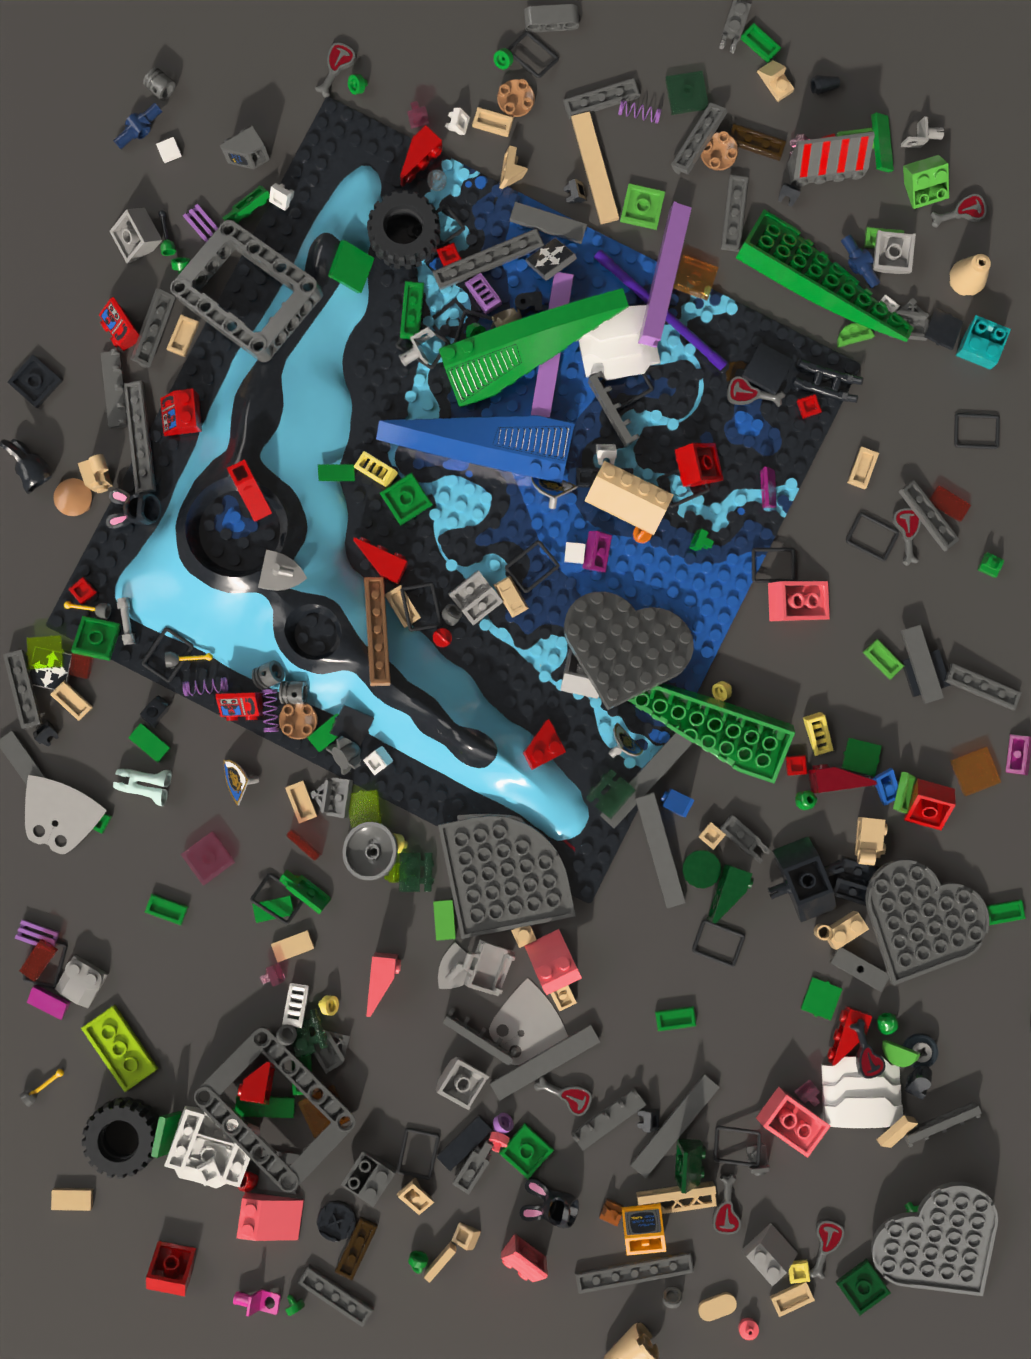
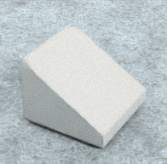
M381 746L363 761L372 773L376 775L392 763L393 759L384 747Z

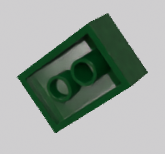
M724 864L707 916L709 921L717 923L747 892V889H751L754 878H752L753 873Z
M677 1139L675 1180L681 1193L684 1194L699 1186L701 1178H704V1166H701L702 1158H705V1146H703L700 1140Z

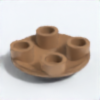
M513 79L500 86L497 100L500 109L505 114L511 117H521L532 109L535 95L526 80Z
M716 132L701 154L702 161L712 170H725L736 161L738 145L736 140L727 132Z
M71 478L64 480L57 486L54 492V503L61 513L67 516H78L91 508L92 492L90 488L85 486L84 481Z
M308 703L286 704L280 713L279 725L282 732L288 737L303 739L314 732L317 726V714Z

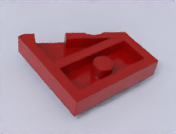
M549 719L543 723V726L523 752L531 770L566 752Z

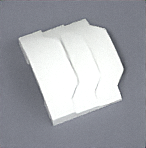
M647 305L629 306L578 340L586 377H591L602 371L604 375L601 378L608 381L644 374L650 365L660 363L657 347L638 344Z
M845 1056L835 1066L822 1065L823 1120L830 1127L882 1128L894 1125L903 1117L900 1067L889 1064L884 1059L886 1065L884 1072L875 1078L865 1079L857 1071L856 1056Z
M185 1106L164 1166L175 1169L178 1177L181 1179L203 1184L196 1166L214 1157L223 1177L213 1181L208 1186L219 1188L229 1184L240 1187L250 1158L201 1108ZM230 1119L227 1125L230 1129H236L238 1122L235 1119ZM248 1123L253 1132L259 1136L260 1128Z

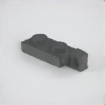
M488 1139L485 1140L481 1148L476 1146L475 1150L473 1149L452 1183L468 1195L492 1157L489 1151L493 1145Z

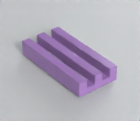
M196 204L193 210L190 209L189 213H185L183 217L206 243L208 241L207 237L190 218L193 216L210 237L213 233L196 213L199 212L215 231L218 227L201 207Z
M24 919L21 920V926L18 928V934L15 936V939L53 951L60 932ZM25 926L53 935V939L35 933L33 931L25 929ZM24 933L36 937L38 939L50 942L51 944L48 945L40 941L33 940L31 938L23 936L22 934Z

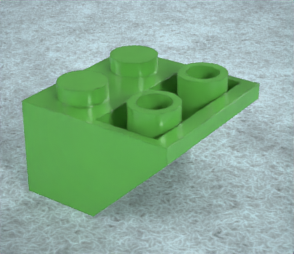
M940 155L903 166L904 185L913 209L949 198L948 163Z

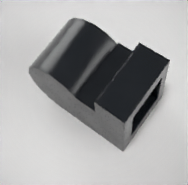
M541 291L517 295L515 298L516 310L519 309L521 314L534 310L535 314L543 312Z
M158 695L143 709L140 716L155 728L160 719L168 712L171 704Z
M918 1066L906 1079L905 1091L923 1100L927 1089L931 1087L932 1070L926 1066Z

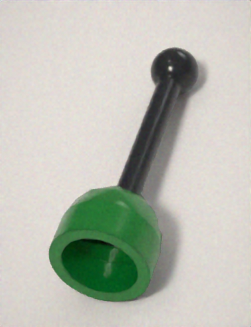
M160 210L159 216L162 220L165 238L160 245L161 254L165 256L174 255L176 247L168 239L165 221L166 212Z

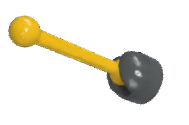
M70 601L64 603L66 609L72 607L95 611L98 617L108 619L111 613V605L108 603H100L96 607L72 604Z
M165 652L166 667H174L179 661L206 659L210 661L213 659L211 653L200 656L179 657L175 652Z
M58 1069L55 1075L36 1090L27 1089L20 1094L21 1100L26 1106L30 1107L37 1100V1093L57 1077L63 1076L64 1071Z

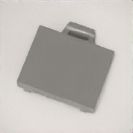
M480 940L475 953L468 952L462 968L467 971L463 984L469 988L499 996L503 992L501 988L511 962L515 961V952Z

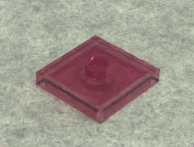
M214 831L181 854L203 886L236 863Z

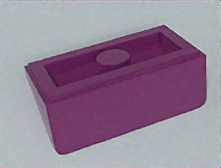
M764 467L760 471L762 507L775 508L777 507L775 471L769 467Z
M600 531L589 532L583 563L584 569L606 572L612 535Z
M1010 734L1006 773L1028 775L1031 737Z
M38 985L32 987L27 1000L28 1004L60 1020L63 1019L71 1003Z

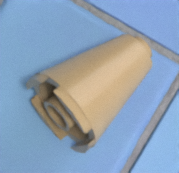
M977 254L956 262L949 274L950 285L953 290L963 296H972L979 293L987 282L991 266L989 257L984 254Z
M637 1322L604 1355V1359H659V1350L656 1344H652L650 1340L652 1335L642 1323Z

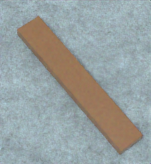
M364 577L370 686H390L384 577Z

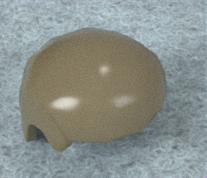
M510 308L493 315L492 320L495 327L497 328L522 319L520 310L517 309L518 312H516L514 308Z

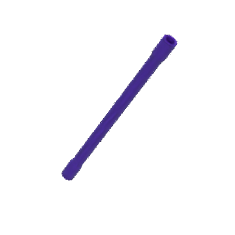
M600 249L594 256V259L612 272L647 304L650 293ZM669 310L667 311L665 321L721 371L728 362L716 351L712 350Z

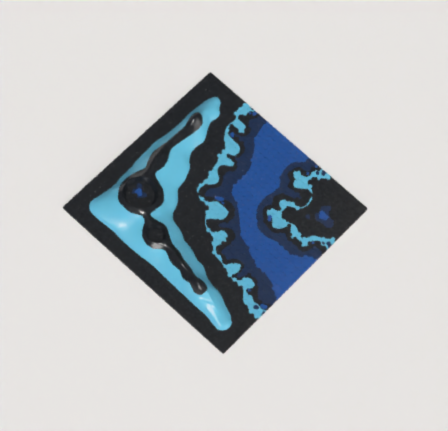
M327 97L280 183L285 185L286 190L292 189L294 191L289 207L284 211L270 202L253 233L259 240L312 276L323 290V297L267 362L258 361L206 322L169 391L171 393L176 390L193 388L199 394L202 432L164 436L161 408L149 429L156 491L150 493L154 494L160 501V517L155 523L150 525L130 523L118 530H112L106 525L107 518L112 514L124 513L123 505L111 501L54 607L46 626L75 640L82 616L119 623L121 629L111 660L218 715L220 713L216 694L262 692L253 683L252 670L270 661H277L284 670L285 677L283 681H306L308 687L306 703L310 704L317 714V726L314 731L336 713L339 714L343 704L374 717L369 728V734H366L361 746H359L361 750V766L356 769L351 768L350 772L342 775L340 766L326 748L318 752L307 737L293 739L282 732L279 725V716L286 703L281 704L279 699L280 683L266 688L277 689V693L264 695L277 698L276 701L266 703L265 705L278 707L276 710L266 712L267 714L277 715L278 718L266 722L278 724L279 726L276 728H279V731L264 732V728H271L277 725L266 724L263 721L275 718L276 716L263 714V716H257V720H246V716H239L238 720L232 722L343 779L353 780V784L437 827L439 824L458 821V815L500 814L521 818L524 823L542 833L559 853L567 872L571 895L586 903H591L638 811V807L636 804L615 828L608 824L600 814L672 737L675 731L668 728L661 721L652 718L645 711L636 708L629 701L607 710L600 697L596 699L560 690L568 651L571 649L564 634L566 614L570 606L578 598L592 592L616 594L628 601L636 611L655 607L676 614L686 623L691 631L694 649L687 667L678 676L664 683L697 693L753 582L752 549L770 548L843 401L807 391L792 384V379L795 376L813 383L816 374L797 366V362L801 358L818 366L854 376L857 375L860 369V363L677 272L668 310L727 362L743 361L747 364L744 370L738 369L735 372V377H742L760 342L793 359L794 361L777 391H783L785 397L781 399L782 405L780 407H777L776 403L771 400L760 398L746 405L730 403L727 399L730 381L726 380L729 363L720 371L706 356L665 321L662 337L657 345L660 363L650 365L645 372L653 386V391L617 410L623 422L630 419L631 423L626 426L630 435L638 434L640 438L625 448L588 384L589 377L585 375L579 341L568 345V348L563 350L560 355L550 418L575 423L563 475L564 481L576 485V468H601L602 465L598 464L596 444H615L617 458L614 465L619 468H633V475L656 486H659L656 481L657 477L679 468L675 449L691 443H715L724 480L709 483L710 491L673 508L668 506L656 532L647 543L643 544L636 542L633 538V531L636 526L585 502L590 488H576L558 497L556 509H550V497L538 492L532 484L531 476L463 462L377 440L380 420L530 416L539 365L527 375L525 374L517 379L512 385L503 388L497 395L462 408L459 407L442 358H440L433 369L427 368L416 360L404 366L399 358V355L404 352L396 348V343L400 338L405 281L424 283L421 323L434 330L432 326L435 324L440 330L441 335L445 336L451 344L454 342L457 331H451V329L459 326L457 319L461 320L463 311L455 303L435 320L432 318L433 315L454 298H457L465 309L482 314L485 313L465 285V282L473 277L439 290L432 271L443 267L437 252L431 254V259L428 262L423 260L421 266L411 265V269H406L405 266L397 269L394 268V264L391 263L388 266L384 263V259L380 260L371 247L367 229L370 210H374V204L377 201L381 203V197L386 194L389 197L393 191H397L399 194L403 193V190H408L409 194H413V192L419 193L420 198L425 196L429 200V204H433L436 210L443 204L449 205L465 225V230L446 245L454 242L461 259L533 230L532 228L509 222L515 202L566 218L569 217L508 186L504 189L499 188L500 182L442 153L437 158L433 157L423 171L420 170L415 174L416 176L412 182L406 183L402 187L400 175L412 138ZM495 197H498V199H497V201H496V203H495V206H494L493 201H494ZM446 208L438 213L441 230L440 244L462 228ZM408 216L394 219L386 229L388 238L399 244H408L415 241L417 237L413 234L412 228L419 221ZM422 226L416 230L419 235L422 233ZM589 227L586 228L581 244L538 231L544 245L557 238L576 255V260L559 271L561 273L573 274L569 303L623 288L629 306L647 305L612 272L594 259V256L602 249L619 267L649 293L657 261ZM341 240H346L374 257L362 293H356L328 276ZM536 251L481 273L502 301V305L488 313V316H493L510 308L516 310V296L527 292L541 291L543 311L549 309L554 276L546 281L525 260ZM242 255L217 303L224 311L232 313L244 322L251 331L258 333L270 321L269 318L273 317L282 307L281 304L288 300L293 291ZM479 280L472 284V287L474 288L482 282ZM484 286L481 287V288L478 289L476 292H477V293L481 292L482 290L485 289V287H484ZM489 292L482 295L481 298L483 299L489 295ZM490 298L489 300H487V301L485 302V304H488L489 302H491V301L493 300V298ZM535 310L522 314V318L534 315ZM475 315L466 316L458 342L467 339L465 333L468 325L477 322L488 331L491 329L493 321ZM450 317L451 319L448 321V325H446V320ZM436 336L420 344L430 365H432L440 353L439 349L446 344ZM403 339L400 346L410 350L413 348V343L411 339ZM642 374L612 379L603 383L605 387L611 386L612 390L609 394L615 404L619 402L623 404L649 389ZM823 375L820 386L831 389L834 378ZM748 381L752 387L758 388L760 391L768 392L762 389L761 387ZM841 381L838 391L848 393L852 384ZM816 394L822 412L802 419L796 401ZM363 451L398 472L391 485L412 472L431 501L432 506L400 526L380 495V492L385 490L386 487L354 468L355 481H319L317 464L355 465ZM604 458L603 462L606 461L610 463V459ZM244 459L272 514L255 522L227 470L228 467ZM367 459V461L365 462V464H364V466H363L362 468L365 469V467H366L367 464L369 463L370 459ZM131 463L118 488L133 495L135 494V484ZM374 463V465H373L372 468L370 469V471H369L370 473H371V471L373 470V468L375 467L376 463ZM381 467L380 470L378 471V473H377V475H376L377 477H378V475L380 474L381 470L383 469L382 467ZM764 467H769L775 471L777 507L775 508L762 507L760 471ZM680 472L660 480L665 491L674 495L671 500L672 504L706 489L705 485L683 487ZM703 529L708 531L707 538L714 541L712 548H702L697 551L689 548L696 530ZM590 531H600L612 535L606 572L584 569L583 564L564 562L566 542L585 544L586 550ZM354 537L357 539L360 537L366 538L371 541L370 545L375 547L381 545L387 548V552L394 555L396 552L406 557L405 560L408 562V565L399 584L384 578L385 594L400 585L404 587L433 582L436 590L442 625L413 632L409 631L408 627L404 628L385 597L390 686H370L364 577L381 576L353 541ZM537 540L544 544L560 565L556 571L528 593H524L513 580L529 609L513 618L503 602L475 625L471 624L463 612L461 619L455 625L447 624L442 617V611L446 605H456L448 595L449 592L477 570L480 571L486 581L496 591L493 585L510 576L505 570V566ZM538 544L510 566L509 569L527 589L556 565ZM266 550L284 554L294 560L302 568L307 579L299 585L286 590L276 591L258 588ZM755 552L756 574L767 552ZM82 577H85L97 591L84 604H80L69 591V588ZM431 586L404 590L421 619L411 624L412 628L439 623ZM129 598L131 607L128 610L131 630L135 634V644L124 645L122 641L124 630L121 610L117 607V599ZM70 601L72 604L96 607L100 603H108L111 605V613L108 619L98 617L95 611L72 607L66 609L64 603ZM166 627L172 629L194 645L189 656H200L207 653L213 655V659L210 661L206 659L185 660L171 682H166L142 665L143 659ZM439 628L449 630L452 635V641L447 647H438L433 641V634ZM167 631L146 664L169 678L177 665L166 667L165 652H175L179 657H183L190 646ZM223 677H226L228 681L227 692H223L222 689L220 691L221 678L223 679ZM212 679H214V684H215L216 690H217L218 692L220 691V693H217V692L215 691L214 686H213V691H212V693H211V694L208 693V692H211V690H212ZM195 680H196L197 688H198V690H199L200 693H202V691H203V685H204V681H203V680H205V684H206V688H207L208 692L206 691V689H204L203 694L200 695V694L198 693L197 689H196L195 694H194L193 696L190 695V694H189V696H185V695H184V692H183V682H184V681H188V682H189V685H190V693L193 694V693H194V689H195ZM262 696V703L275 700ZM263 705V712L275 709L274 707ZM549 719L566 752L531 770L523 752L543 726V723ZM617 722L644 750L642 754L631 756L622 751L620 755H616L614 758L609 754V751L617 745L613 733V728ZM383 746L393 759V762L374 775L363 760L376 749ZM562 840H567L572 846L575 847V851L571 849Z

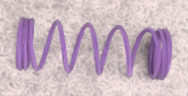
M621 100L618 115H622L626 103V117L629 116L634 105V118L636 119L643 106V121L646 119L651 108V122L655 120V123L658 124L662 109H657L652 120V107L648 109L644 118V105L642 104L635 117L636 104H632L627 115V101Z
M221 678V687L219 692L216 690L214 679H212V690L208 693H212L213 686L217 693H220L221 689L223 692H227V678ZM195 680V689L193 694L190 693L189 682L184 681V695L189 696L190 694L193 696L195 694L196 689L200 695L203 694L204 689H206V691L208 692L205 680H203L204 685L202 693L199 692Z
M263 689V697L275 699L272 701L264 702L262 704L264 706L275 708L268 711H264L263 714L276 716L275 718L267 719L263 722L266 724L277 725L271 728H264V732H277L279 731V728L276 727H278L279 725L275 723H268L266 721L278 718V716L273 714H267L266 712L276 710L278 707L265 705L266 703L276 701L277 698L264 696L270 693H277V689Z

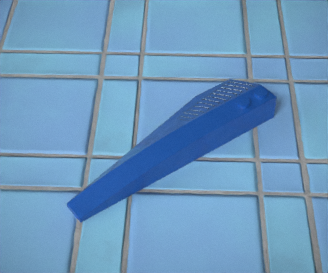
M539 415L380 420L376 439L463 462L562 483L575 423Z

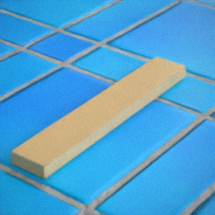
M590 111L571 116L600 225L617 221L619 216Z

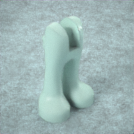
M132 769L116 770V775L130 778L128 784L113 782V788L127 793L152 798L157 805H165L168 797L166 789L142 786L137 784V782L141 781L161 787H168L172 778L170 770H163L158 774L144 773Z

